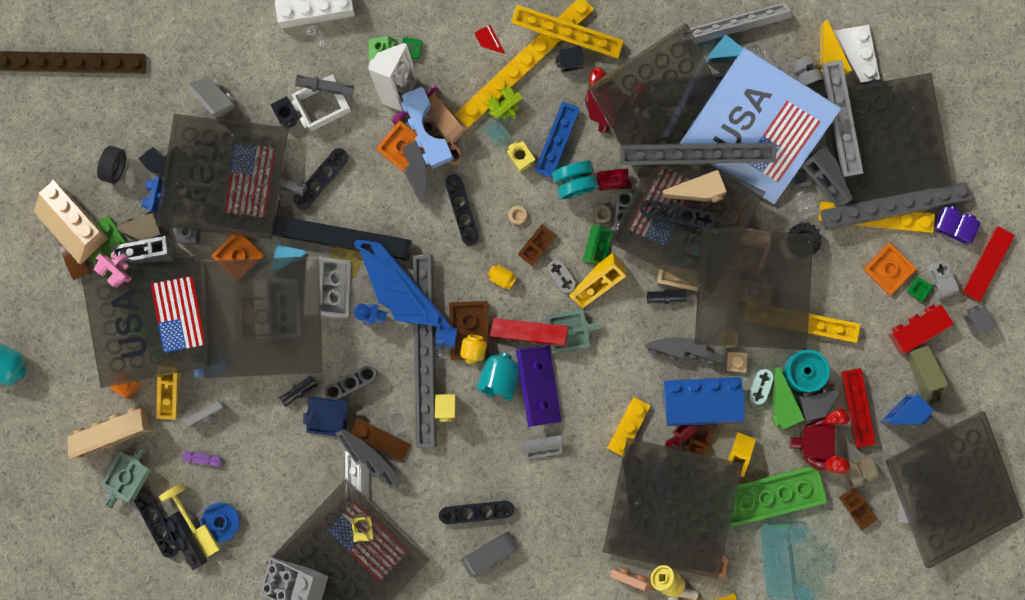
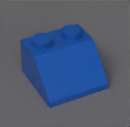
M907 394L880 422L882 424H925L931 419L932 416L930 414L934 410L918 394Z

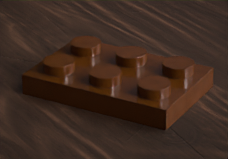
M449 302L450 324L453 328L457 329L455 348H450L451 360H466L461 357L460 351L462 340L470 334L482 336L483 340L486 341L487 348L484 359H487L489 357L488 302Z

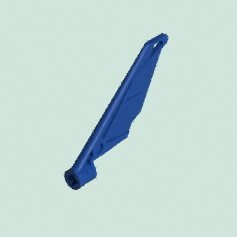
M356 240L354 242L355 248L360 250L378 303L390 309L395 321L438 327L435 346L455 348L457 329L453 328L384 246L378 242ZM363 244L371 245L375 255L361 248Z

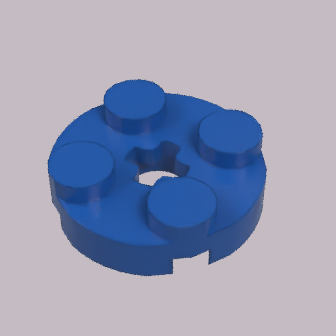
M215 503L205 509L200 520V527L206 524L216 542H224L234 537L239 531L240 516L231 504ZM219 516L221 519H225L224 527L222 528L215 523L218 521L217 517Z

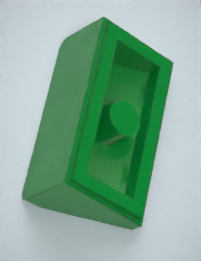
M592 225L582 261L597 266L598 263L608 256L614 231L599 225Z

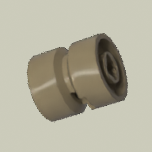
M870 456L858 459V463L850 462V470L845 474L851 488L863 485L864 481L869 483L879 479L876 465Z

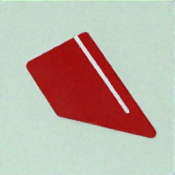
M491 25L474 32L481 47L502 54L505 53Z

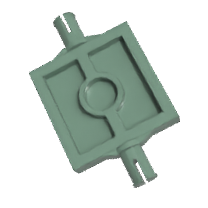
M583 309L545 316L547 324L569 327L566 347L551 345L552 354L589 348V332L601 330L599 322L588 324Z
M138 446L133 456L119 451L100 484L111 494L105 503L106 506L113 508L118 498L133 504L152 470L140 460L146 449Z

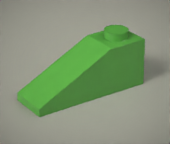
M776 367L773 369V417L771 418L776 428L786 429L803 421L804 417L780 367Z

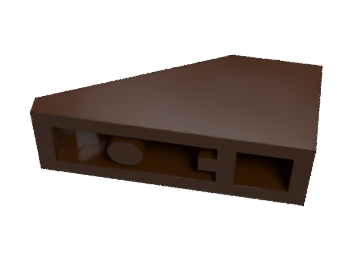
M357 418L350 432L367 445L402 462L411 446L410 443L361 418Z

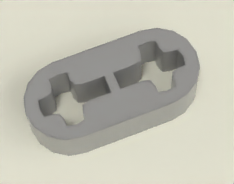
M551 261L548 265L549 275L561 292L565 294L571 293L575 288V280L561 261ZM553 264L561 266L559 271L562 275L560 277L557 272H551ZM564 277L567 282H572L570 285L571 289L562 288L564 283L561 278Z

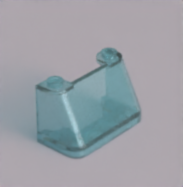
M787 520L764 523L759 529L766 595L771 600H814L813 590L809 585L803 583L796 584L792 544H798L805 540L807 536L806 522Z

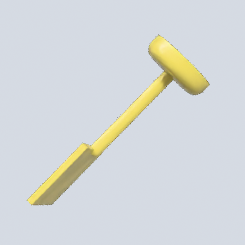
M182 482L158 497L162 502L173 498L206 558L219 551L220 548L206 524L196 529L177 495L185 490Z

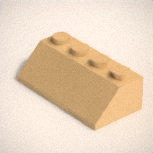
M54 180L39 193L34 213L80 265L109 239L65 188Z
M136 406L128 409V413L122 416L120 413L110 416L109 421L104 423L102 420L92 423L89 429L84 430V428L72 431L73 435L67 437L69 459L86 457L152 431L153 428L145 408Z

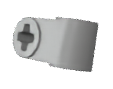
M946 261L931 263L927 271L936 297L942 299L958 293V285L949 263Z

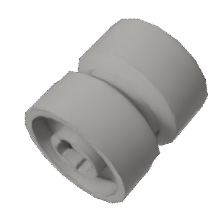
M814 55L803 57L791 64L794 75H798L797 80L807 87L814 86L824 80L820 70L816 69L818 64Z

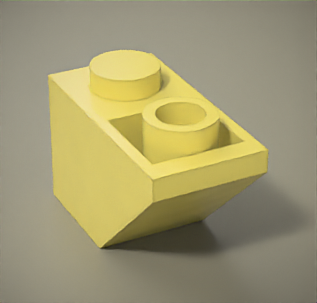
M455 394L436 395L435 418H439V422H452V418H456Z

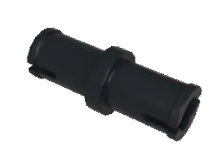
M664 289V291H647L648 304H669L670 302H686L687 300L685 290L669 291V289Z
M310 375L298 385L294 384L293 388L280 396L279 399L287 407L299 397H304L303 394L318 384Z

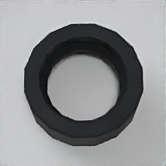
M107 146L104 149L97 167V177L99 180L111 184H116L119 181L126 164L125 150L114 146Z

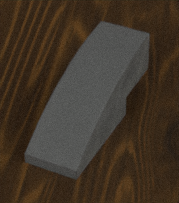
M417 141L401 148L409 166L403 168V171L418 201L422 203L425 201L427 190L426 170L421 150Z

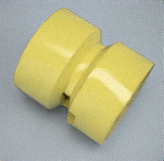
M665 565L658 566L651 574L652 586L666 596L675 598L683 593L685 580L670 567Z

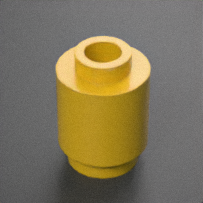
M500 264L497 266L493 265L487 274L490 276L489 281L510 290L517 278L513 275L512 271Z

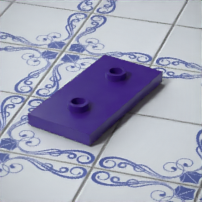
M550 346L516 350L528 427L562 422Z

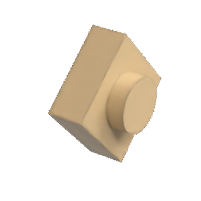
M727 352L726 371L746 373L747 353Z

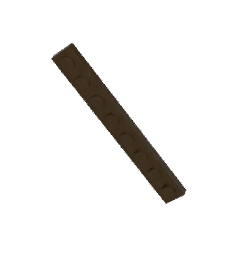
M0 51V71L145 74L146 55L138 53Z

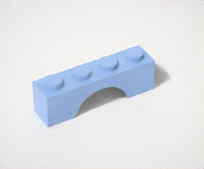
M423 86L401 95L404 100L400 102L404 112L408 111L411 117L408 119L412 130L416 129L418 136L415 139L419 148L423 146L425 154L422 155L426 165L430 164L432 168L454 160L446 140L433 138L424 129L425 115L432 106Z

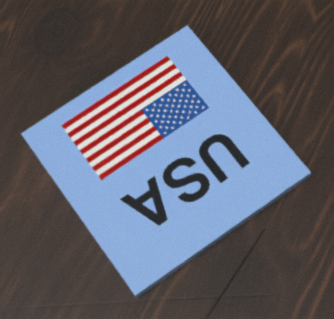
M744 47L680 144L777 143L776 163L708 164L775 204L841 108Z

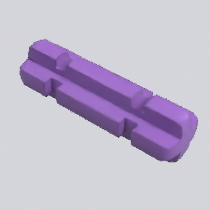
M190 451L183 453L184 462L193 461V463L211 464V466L216 467L221 464L220 456H211L203 453L193 454Z

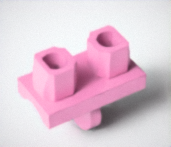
M113 253L111 258L114 262L106 255L99 254L96 257L99 261L94 270L101 276H104L110 270L113 274L107 280L109 284L117 288L124 281L129 282L132 279L120 268L122 267L126 270L129 267L125 263L127 260L125 254L117 256Z

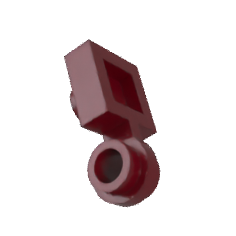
M679 425L672 432L674 436L666 440L664 444L665 450L670 454L678 452L680 441L684 443L686 440L691 439L697 428L694 425Z

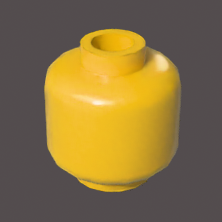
M470 334L462 340L460 355L466 359V363L477 364V361H482L485 358L487 343L483 340L482 336Z

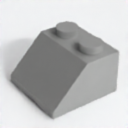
M207 76L187 86L219 123L236 109V106L233 104L235 102L234 98L229 93L224 94L221 91L223 86L216 79L212 81Z

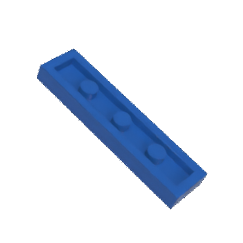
M562 101L535 168V173L552 179L551 174L557 168L579 113V107Z

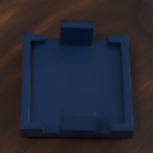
M309 396L308 411L303 413V423L307 425L306 433L337 437L335 434L337 431L347 429L348 401Z

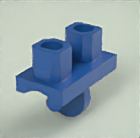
M154 177V180H147L145 187L151 193L149 198L144 197L142 199L141 207L146 208L147 211L162 215L167 200L173 201L174 199L173 196L169 195L170 188L168 187L170 182L159 177Z
M359 304L354 308L353 312L355 318L362 320L364 324L385 323L387 312L378 310L379 305Z

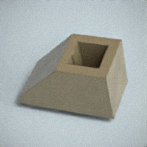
M150 212L139 215L140 218L135 220H124L121 222V225L116 226L117 230L140 241L164 236L157 215Z

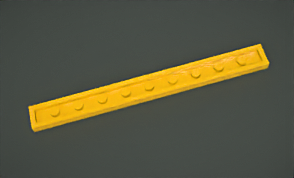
M576 0L558 18L579 25L594 11V8L586 0ZM539 34L455 114L467 128L471 127L489 110L486 104L489 99L496 97L499 100L502 97L500 91L506 86L512 88L554 49L561 40Z

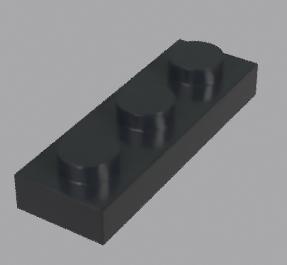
M178 511L166 518L167 527L174 535L177 546L182 550L186 562L192 571L207 563L208 561L182 513Z

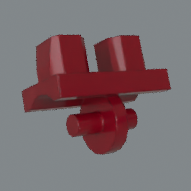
M628 168L597 172V180L600 186L597 189L608 191L631 188L632 183L629 180Z

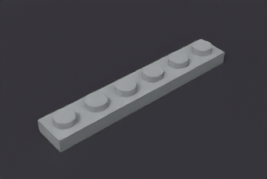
M783 2L677 32V37L682 47H689L700 42H708L718 37H724L725 35L729 36L751 28L763 27L773 22H781L791 18L792 14L790 8Z
M842 60L823 63L821 66L828 100L841 108L832 124L842 175L847 177L862 174L863 169Z

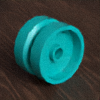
M586 160L573 163L552 172L551 175L554 183L561 185L556 190L560 200L582 196L600 187L597 177L589 176L594 171L592 161Z
M807 349L798 351L788 357L784 363L782 373L789 388L796 392L808 393L817 391L826 384L829 379L830 368L828 361L822 354L815 350ZM808 368L809 373L806 375L804 369Z

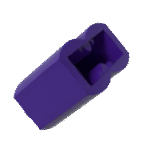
M948 206L941 209L934 230L969 245L973 243L981 222L976 220L977 217L974 215H963L959 212L958 208Z

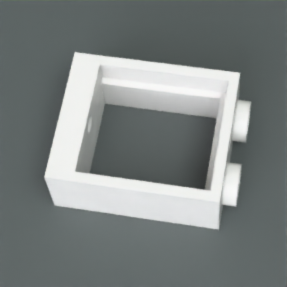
M333 74L323 78V80L336 82ZM303 88L292 94L294 100L291 103L296 112L300 110L303 116L300 120L304 128L308 127L312 132L351 112L343 95L334 94L341 109L313 123L301 100L319 91L313 92L311 89Z

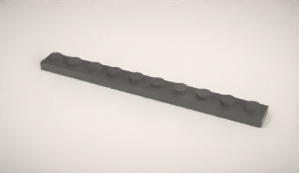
M414 255L413 281L434 304L433 255ZM414 324L416 448L437 447V423L435 418V326Z

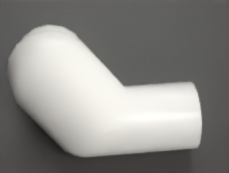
M685 588L681 595L675 598L668 597V600H678L679 597L696 600L698 592Z

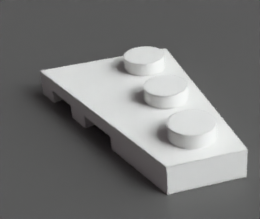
M869 25L833 31L858 82L863 84L873 79L878 81L880 77Z

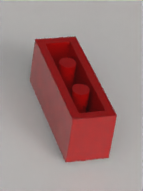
M932 304L924 309V314L920 316L915 314L907 319L909 323L904 326L901 323L891 329L893 332L888 336L900 355L906 354L954 325L942 304L938 306Z

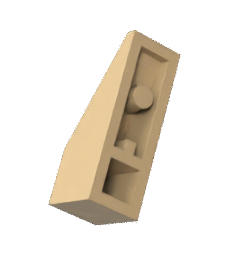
M716 170L665 189L662 195L663 198L701 202L712 200L714 203L723 199L726 189L719 171Z

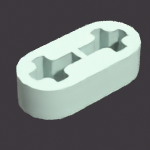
M763 369L756 373L748 395L751 403L759 405L766 401L774 378L771 371ZM767 373L766 377L769 378V381H765L763 386H761L762 379L759 376ZM759 388H761L760 395L763 397L755 401L753 393H757Z

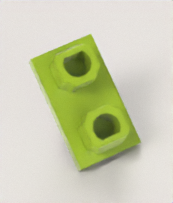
M506 86L500 91L505 98L502 102H499L496 97H492L486 102L490 110L488 113L496 119L501 116L505 120L510 116L514 120L517 117L515 111L519 109L516 103L523 97L510 86Z

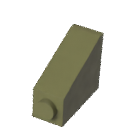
M929 346L915 347L910 351L908 361L921 398L929 406L942 402L948 383Z

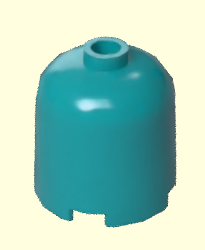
M0 343V384L10 386L15 384L19 378L23 379L27 373L25 368L26 361L22 353Z
M501 353L500 356L493 355L488 357L475 389L491 397H495V394L503 396L502 400L512 401L519 378L518 364L511 359V355Z

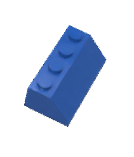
M741 377L663 381L662 396L666 426L745 421L744 391Z

